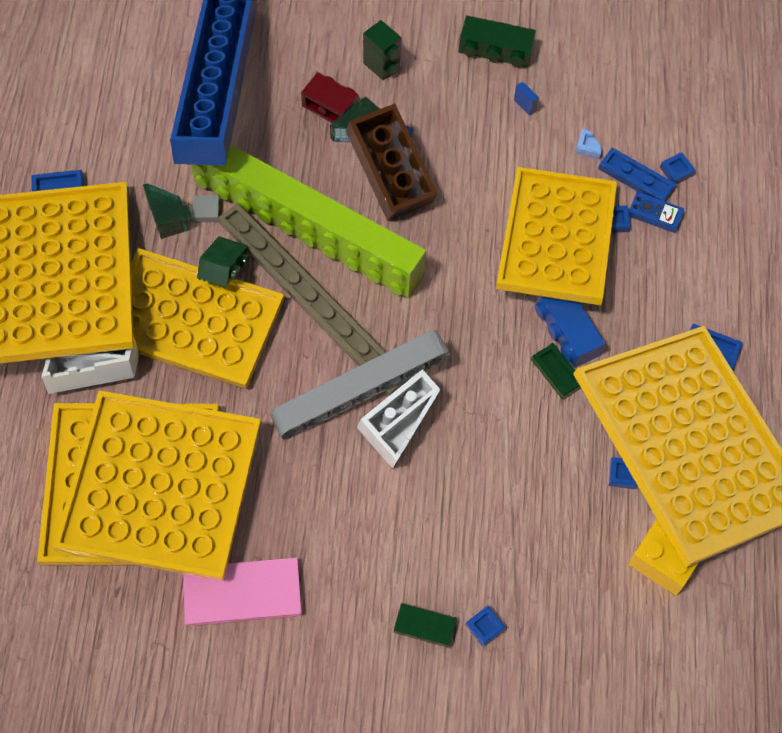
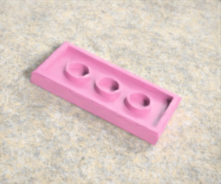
M297 558L230 563L227 565L224 581L183 574L186 626L302 616Z

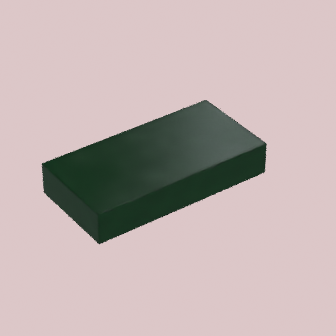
M554 343L531 357V361L562 400L581 389L573 374L575 372L574 368Z
M401 603L393 633L449 648L457 618Z

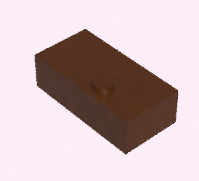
M395 103L349 121L346 133L387 221L433 203L438 193Z

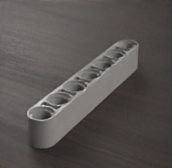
M429 331L276 407L271 411L270 416L282 439L291 438L412 378L422 369L426 371L442 363L450 356V353L438 331Z

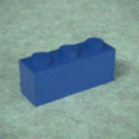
M537 296L535 303L537 315L541 319L544 318L548 325L550 336L558 341L561 346L562 355L567 361L571 362L574 368L602 355L606 344L580 302Z

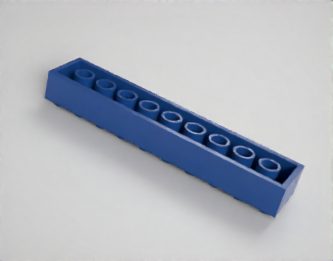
M203 0L170 138L174 164L227 166L256 16V0Z

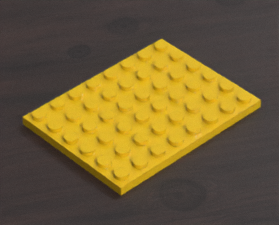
M127 182L0 195V364L134 348Z
M705 326L579 367L575 370L573 374L685 568L782 526V449Z

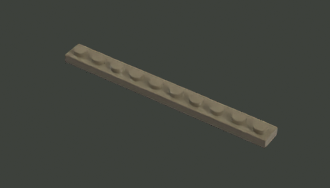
M238 203L218 217L219 224L237 242L248 245L247 252L358 366L386 353ZM408 380L384 391V393L389 397Z

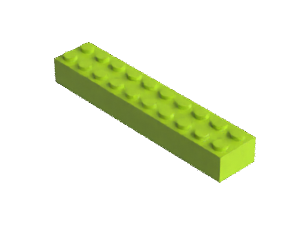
M230 145L227 166L191 164L194 181L201 188H208L214 191L223 200H230L235 204L238 203L246 212L254 213L263 222L274 224L283 233L294 235L301 239L308 247L314 246L321 250L328 258L343 262L350 270L363 273L370 281L383 284L398 296L403 295L409 299L424 277L427 250L233 145Z

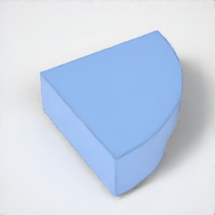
M582 128L575 153L599 159L601 145L592 132Z

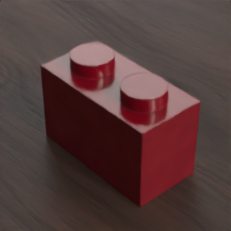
M319 72L314 75L301 91L302 107L342 129L359 108L358 93L350 87L337 83L332 77L324 76Z

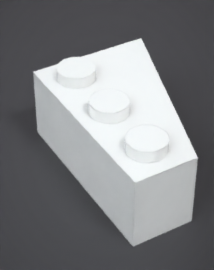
M135 338L134 348L47 358L42 379L48 394L134 378L139 359Z
M423 369L361 418L357 426L358 430L392 469L440 391L439 387Z

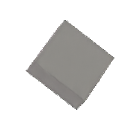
M219 195L193 196V222H218Z

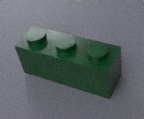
M466 15L460 35L458 53L486 58L491 61L509 63L514 66L528 67L536 30Z

